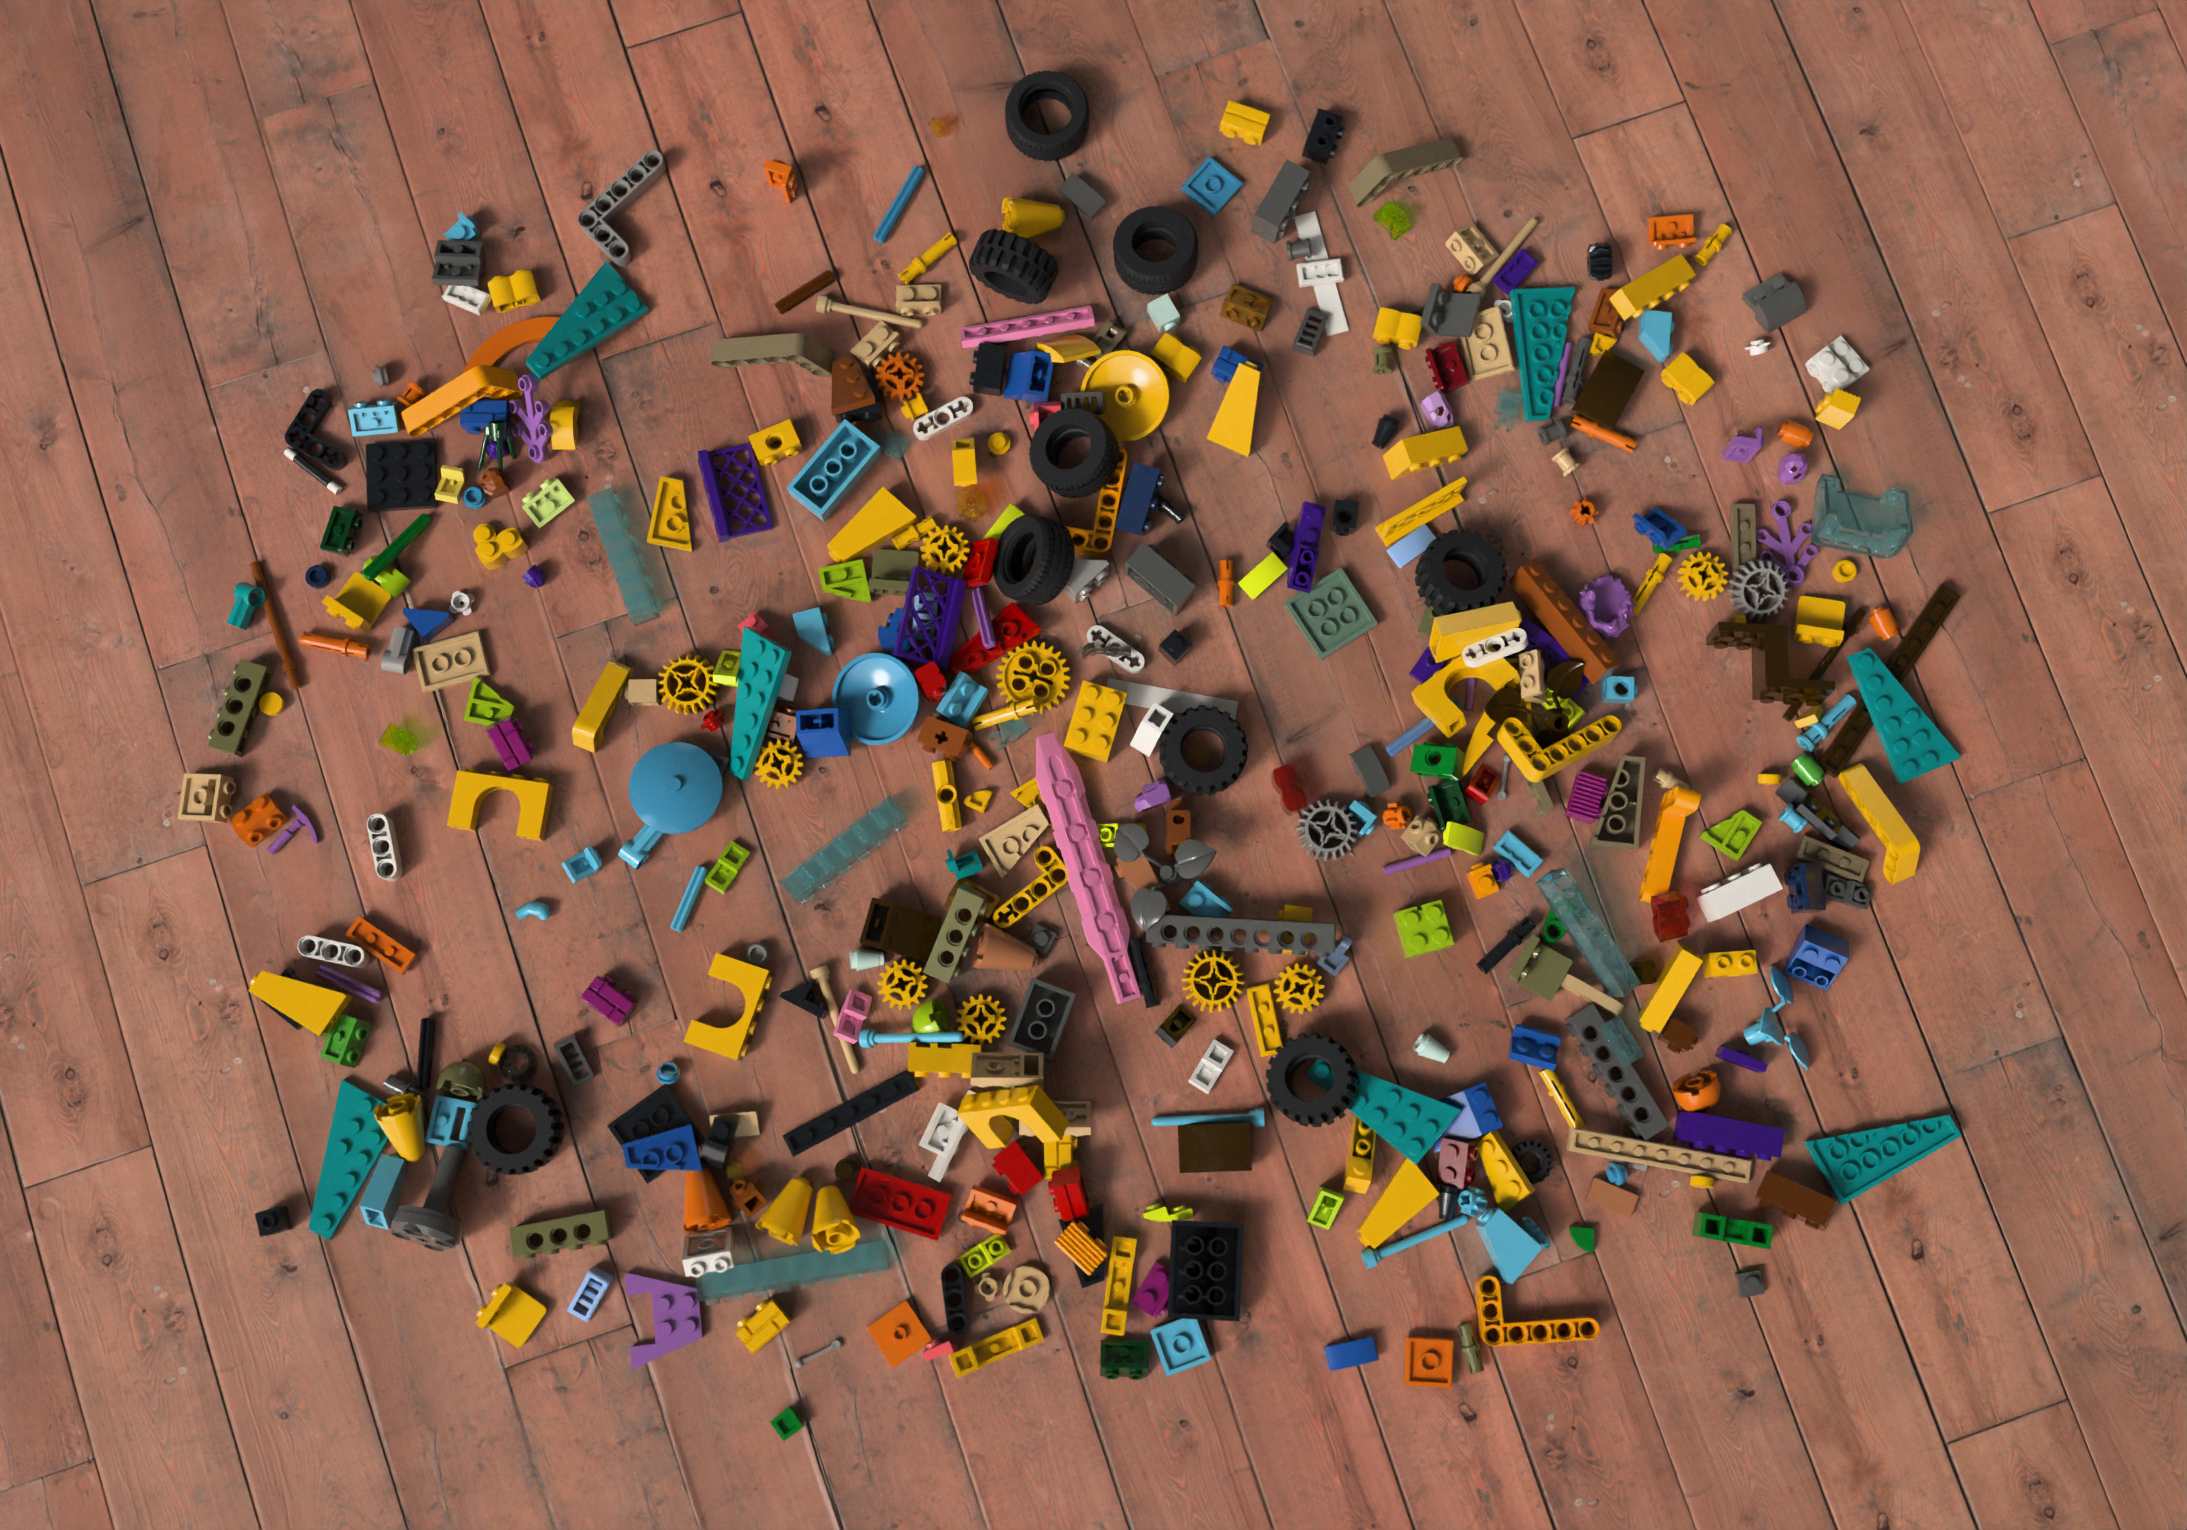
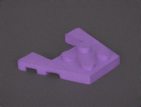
M625 1273L627 1295L652 1293L655 1343L630 1346L632 1368H637L703 1337L700 1288L636 1275L634 1273Z

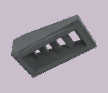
M1308 308L1294 340L1292 350L1313 357L1329 315ZM1310 315L1322 319L1321 323L1310 320ZM1307 323L1319 327L1318 330L1306 327ZM1304 331L1315 334V338L1303 334ZM1301 338L1313 342L1312 345L1301 342Z
M1106 392L1061 394V410L1067 409L1068 398H1071L1072 407H1076V398H1080V408H1085L1084 398H1088V410L1097 415H1106ZM1093 397H1096L1097 410H1093Z
M575 1033L553 1044L574 1087L596 1077ZM571 1043L574 1044V1047L563 1052V1047ZM576 1051L579 1055L567 1060L566 1056ZM580 1060L583 1061V1064L571 1069L570 1065ZM585 1068L587 1069L588 1072L578 1076L577 1078L575 1077V1073Z

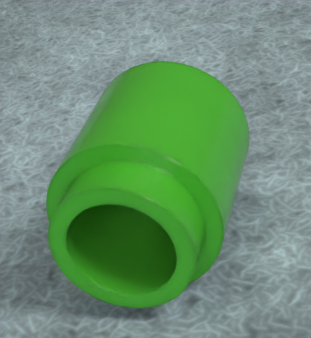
M1805 752L1790 764L1793 767L1792 770L1806 786L1812 784L1814 787L1824 779L1822 774L1825 771L1811 755L1808 756Z

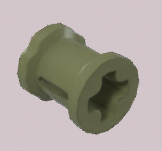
M1373 348L1372 354L1375 355L1373 373H1391L1390 355L1392 354V348Z

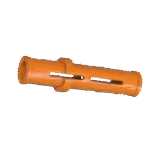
M1577 413L1574 414V419L1571 420L1569 425L1570 427L1587 433V436L1590 438L1594 436L1629 453L1633 452V448L1637 444L1636 439L1634 440L1614 430L1610 431L1594 421Z
M305 631L302 632L299 640L301 646L337 652L345 657L350 655L369 659L372 650L370 644L357 643L348 638L343 640Z

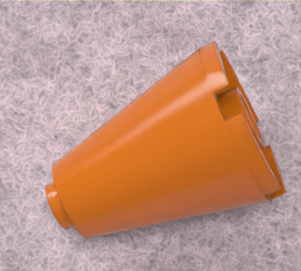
M702 1164L703 1171L686 1172L683 1228L686 1233H698L697 1228L705 1229V1231L716 1230L727 1226L729 1221L731 1222L730 1213L708 1167H704V1164Z

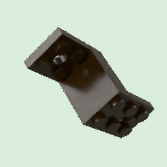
M1718 622L1706 636V645L1714 646L1717 649L1736 647L1738 650H1748L1752 648L1753 700H1760L1761 703L1781 701L1785 705H1794L1800 702L1806 703L1807 706H1818L1835 691V681L1789 678L1787 626Z

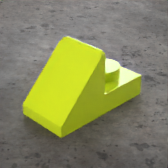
M722 650L713 672V682L719 683L722 686L738 687L741 652Z

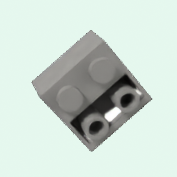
M1074 559L1070 578L1062 591L1074 604L1079 601L1084 602L1092 594L1090 591L1096 585L1100 587L1108 580L1109 563L1106 560Z

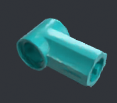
M240 582L234 589L236 601L227 623L247 630L255 608L263 604L266 596L264 590L248 582Z

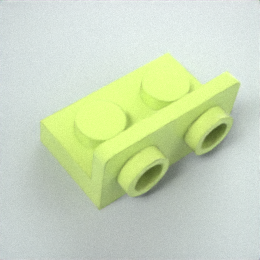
M549 477L540 484L541 489L535 494L531 491L521 499L523 503L520 506L538 528H541L575 501L557 478L552 480Z

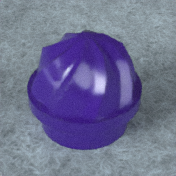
M489 439L486 453L492 459H498L497 441ZM502 441L503 457L508 452L506 441Z
M535 564L522 576L526 581L525 584L533 588L542 587L546 581L543 568H538Z
M1498 859L1492 864L1493 868L1491 871L1497 882H1506L1513 876L1514 867L1509 860Z

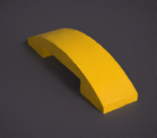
M1113 1236L1100 1333L1124 1336L1137 1239Z
M1033 1318L948 1355L956 1377L960 1378L994 1361L1044 1341L1036 1318Z

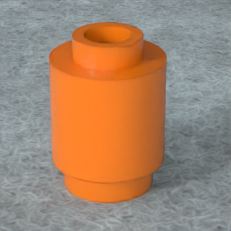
M1788 420L1786 423H1781L1777 435H1780L1779 440L1798 449L1801 447L1806 449L1813 437V432L1809 431L1808 427Z
M1883 606L1870 612L1871 617L1868 620L1877 637H1881L1882 641L1900 633L1897 629L1899 626L1889 608L1884 610Z

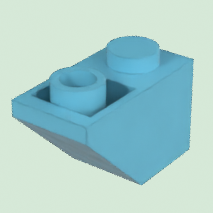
M1646 310L1640 316L1638 338L1658 362H1664L1668 355H1671L1673 349V342H1670V334H1673L1675 322L1671 320L1672 312Z
M817 607L792 614L800 641L827 656L833 655L831 648H834L835 645L832 634L827 635L825 627L829 626L826 612L821 613L820 608Z

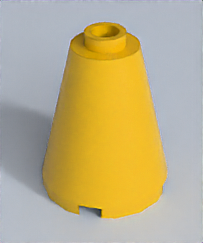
M1013 197L1004 198L1002 203V214H1005V221H1002L1003 230L1009 233L1013 232L1020 237L1029 238L1060 228L1061 224L1065 221L1064 210L1060 209V206L1056 204Z
M413 1093L392 1096L387 1099L388 1103L384 1106H381V1103L374 1109L375 1119L403 1160L408 1162L418 1161L425 1153L421 1096L414 1097Z
M800 1176L797 1179L792 1178L757 1221L756 1227L762 1232L765 1228L768 1229L769 1236L792 1246L793 1244L799 1246L813 1188L809 1186L811 1182Z
M825 1186L817 1193L812 1243L819 1252H823V1249L830 1250L831 1254L845 1252L856 1245L855 1241L857 1238H860V1231L840 1189L835 1186Z

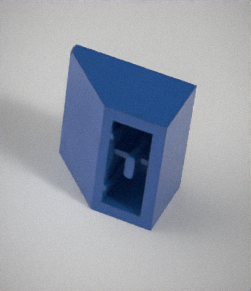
M1033 350L1011 354L1003 398L1031 403L1048 402L1055 362L1051 361V354Z
M827 708L796 711V734L807 758L851 756L850 710Z
M1805 924L1795 939L1784 968V974L1827 991L1849 959V942Z

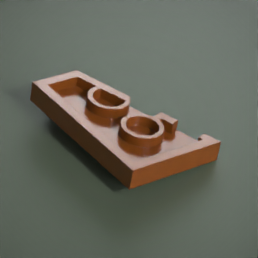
M854 354L832 360V416L875 404V396Z

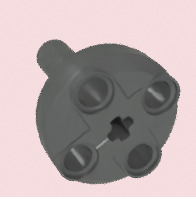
M445 1146L423 1208L409 1205L399 1206L391 1223L393 1227L392 1235L435 1251L450 1250L460 1244L464 1225L444 1213L466 1154L464 1150L453 1146Z

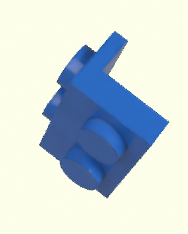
M1657 507L1644 517L1637 513L1633 515L1635 530L1640 535L1649 537L1655 546L1660 545L1665 550L1669 549L1687 534L1684 526Z

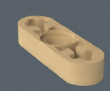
M1566 974L1560 985L1613 1016L1619 1017L1624 1008V1005L1572 975Z

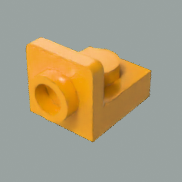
M1484 862L1472 866V871L1466 874L1477 900L1500 891L1491 871L1492 865L1488 864L1485 866Z

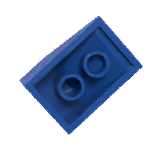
M1485 1082L1437 1100L1461 1109V1112L1434 1143L1432 1149L1434 1153L1440 1151L1442 1137L1444 1136L1468 1141L1503 1127Z

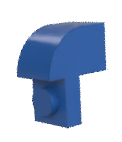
M896 608L895 613H890L886 623L889 626L888 628L880 625L878 628L880 645L886 654L895 656L893 653L903 610ZM909 639L903 642L901 651L909 653L913 647ZM895 656L907 664L908 659Z

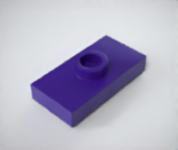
M1522 248L1493 278L1492 282L1509 296L1510 291L1516 289L1539 262Z
M1428 646L1409 675L1420 683H1424L1436 671L1441 669L1445 661L1436 663Z
M1722 1047L1717 1048L1715 1054L1716 1058L1756 1073L1766 1072L1768 1066L1767 1063L1751 1058V1053L1737 1049L1735 1052Z

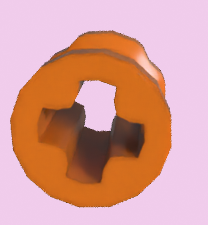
M412 381L407 383L408 387L404 393L396 398L397 401L407 408L415 404L422 395L426 394L421 387Z

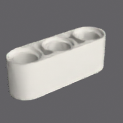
M373 814L368 818L367 829L376 873L382 879L395 882L402 877L403 867L394 823L390 818L382 814ZM380 820H384V828L377 831V823ZM388 842L389 850L382 853V844ZM392 864L394 871L391 875L386 876L385 869L388 865Z
M306 935L297 944L298 951L303 956L355 968L366 967L371 958L369 951L363 947ZM314 941L315 949L309 953L307 946L310 942ZM334 946H337L338 954L337 956L332 958L330 956V950ZM360 951L361 959L354 963L353 955L355 952Z

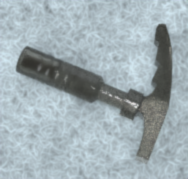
M1092 642L1082 647V658H1086L1088 655L1096 656V654L1131 656V646L1096 648Z

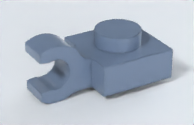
M1344 936L1335 948L1334 953H1329V957L1321 956L1316 963L1336 977L1349 959L1344 953L1353 940L1348 936Z

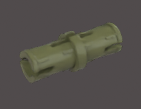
M1472 1322L1458 1325L1457 1328L1463 1346L1461 1350L1462 1353H1465L1469 1374L1484 1371L1479 1352L1481 1347L1475 1338Z

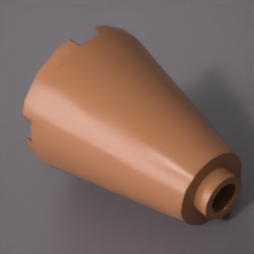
M983 923L979 931L983 932V936L976 939L973 950V968L1030 971L1031 967L1035 968L1039 956L1035 953V948L990 923Z

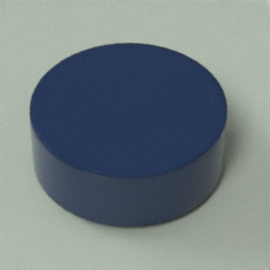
M320 565L310 567L305 575L306 582L314 589L325 588L331 578L329 571Z

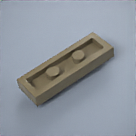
M1733 503L1730 505L1732 572H1741L1739 566L1745 565L1747 567L1748 561L1755 563L1757 560L1755 504Z
M1805 835L1801 837L1794 857L1807 863L1821 864L1822 869L1859 883L1863 882L1870 862Z

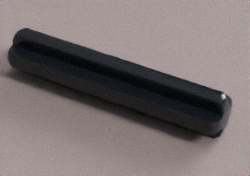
M433 1018L421 1019L416 1086L418 1088L430 1087L435 1019Z

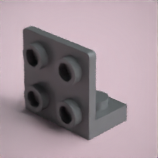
M1431 283L1420 325L1430 335L1469 338L1473 332L1482 297L1479 294L1448 293L1440 283Z

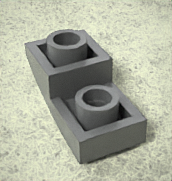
M1074 173L1058 188L1064 197L1073 202L1081 212L1092 220L1108 204L1106 200Z
M1370 745L1349 754L1355 773L1361 777L1368 797L1373 798L1391 789L1387 776Z
M1829 874L1823 875L1825 899L1868 910L1873 887L1856 881H1847Z

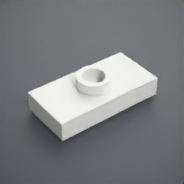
M1341 258L1296 265L1299 288L1344 281Z
M449 285L442 296L445 301L479 316L483 315L492 300L490 294L472 286Z

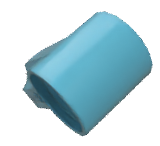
M645 824L633 840L630 839L624 844L618 856L637 870L646 862L650 855L649 852L662 838L664 833L656 831Z

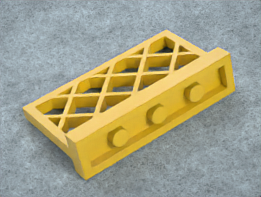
M1463 476L1376 526L1375 530L1385 546H1391L1423 524L1430 523L1462 504L1464 499L1460 493L1467 483L1466 478Z

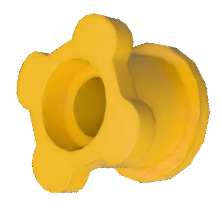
M916 393L917 397L906 402L904 400V406L901 407L905 419L910 418L912 422L914 418L928 414V409L920 393Z

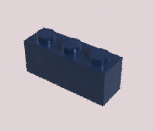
M1134 462L1115 528L1140 536H1144L1145 532L1148 533L1152 525V520L1150 519L1151 512L1156 510L1159 498L1156 497L1158 489H1162L1165 482L1163 470Z

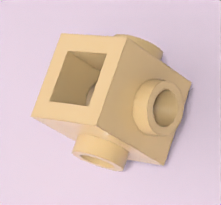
M1416 816L1400 837L1410 849L1427 857L1443 835L1437 829L1438 824L1428 817L1425 820Z

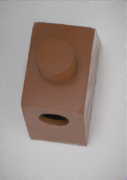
M1172 800L1170 802L1171 810L1166 812V857H1175L1178 846L1183 841L1191 839L1190 811L1184 810L1183 800Z

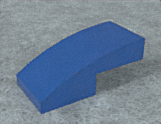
M1374 1336L1324 1347L1329 1371L1379 1360Z

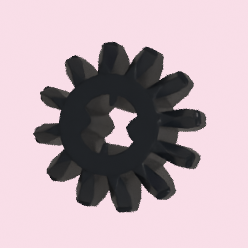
M1602 242L1589 245L1586 257L1588 277L1591 280L1597 281L1610 279L1613 273L1611 246L1608 243Z

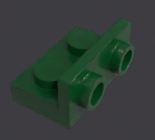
M1101 1340L1100 1376H1105L1107 1379L1129 1377L1132 1380L1148 1377L1149 1341Z

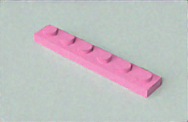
M1090 305L959 328L963 348H974L979 346V343L997 344L1004 341L1020 340L1022 338L1042 336L1056 332L1061 333L1079 328L1085 329L1095 326V319Z

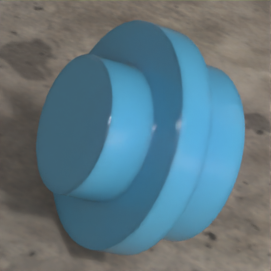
M470 487L463 494V502L468 508L479 509L486 502V494L480 487Z
M664 1062L656 1071L657 1080L663 1084L675 1083L680 1077V1070L675 1063Z
M1616 1162L1609 1163L1606 1171L1609 1181L1616 1186L1622 1185L1627 1180V1171L1624 1165Z

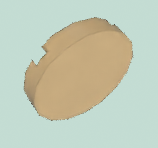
M1023 1265L1015 1268L1008 1274L1004 1282L1003 1294L1006 1302L1013 1310L1019 1313L1031 1314L1040 1310L1047 1303L1050 1296V1283L1048 1277L1041 1269Z

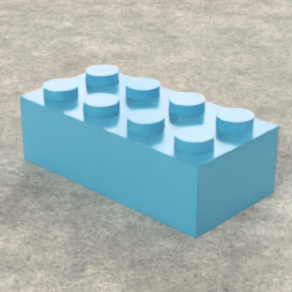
M844 419L787 486L789 495L825 522L882 455L880 446Z

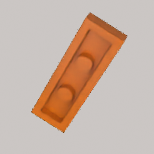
M361 916L357 917L345 934L349 939L403 975L418 956Z

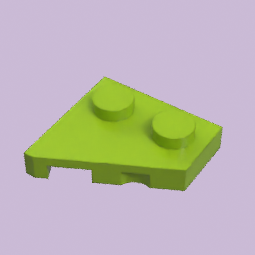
M863 559L818 568L823 592L865 603H872Z
M474 677L463 720L489 726L508 715H512L514 718L516 708L480 679Z
M1741 810L1701 833L1699 838L1731 859L1738 861L1762 822L1746 811Z

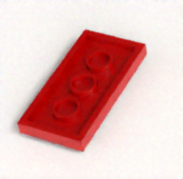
M861 1167L849 1209L852 1215L938 1241L952 1195Z

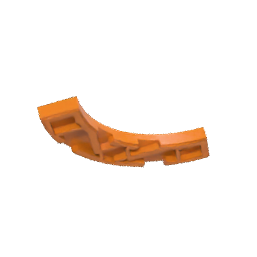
M560 317L526 319L501 329L488 338L475 351L463 373L479 365L494 367L499 360H502L509 353L516 350L517 347L526 343L540 342Z

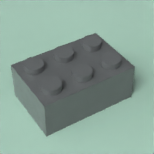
M1289 160L1285 161L1254 216L1251 232L1275 244L1278 237L1283 238L1287 231L1289 220L1294 219L1300 201L1303 202L1308 194V188L1311 183L1308 180L1310 171Z
M1143 542L1125 562L1124 573L1176 617L1194 595L1196 587L1194 580L1185 573L1182 575L1176 570L1177 566L1171 560H1164L1159 556L1160 552L1153 545H1146Z
M1032 978L1007 1045L1024 1052L1044 1053V1059L1052 1062L1076 994Z

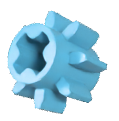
M1468 1186L1466 1191H1461L1458 1199V1204L1462 1207L1461 1213L1477 1217L1478 1213L1485 1212L1488 1202L1485 1196H1483L1485 1191L1472 1186Z

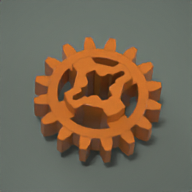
M897 352L896 358L889 354L888 361L881 360L882 367L877 366L876 372L878 375H876L875 380L879 382L878 390L884 389V397L890 394L891 401L895 397H899L900 402H903V397L906 396L909 400H912V393L915 395L919 393L918 388H923L924 382L921 380L924 379V373H921L922 365L916 366V358L909 360L908 353L905 357H901L900 352ZM897 375H901L903 379L899 380Z

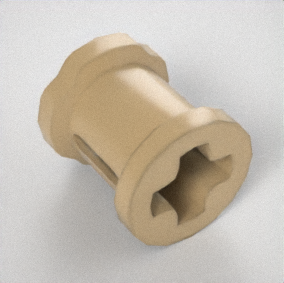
M1568 447L1551 459L1563 470L1564 477L1572 474L1581 466L1570 455Z

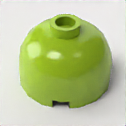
M930 999L916 1008L912 1018V1033L954 1032L953 1026L948 1028L947 1020L950 1019V1016L939 999ZM923 1042V1043L926 1044V1045H928V1046H930V1043H938V1046H939V1045H943V1044H946V1043H949V1042Z

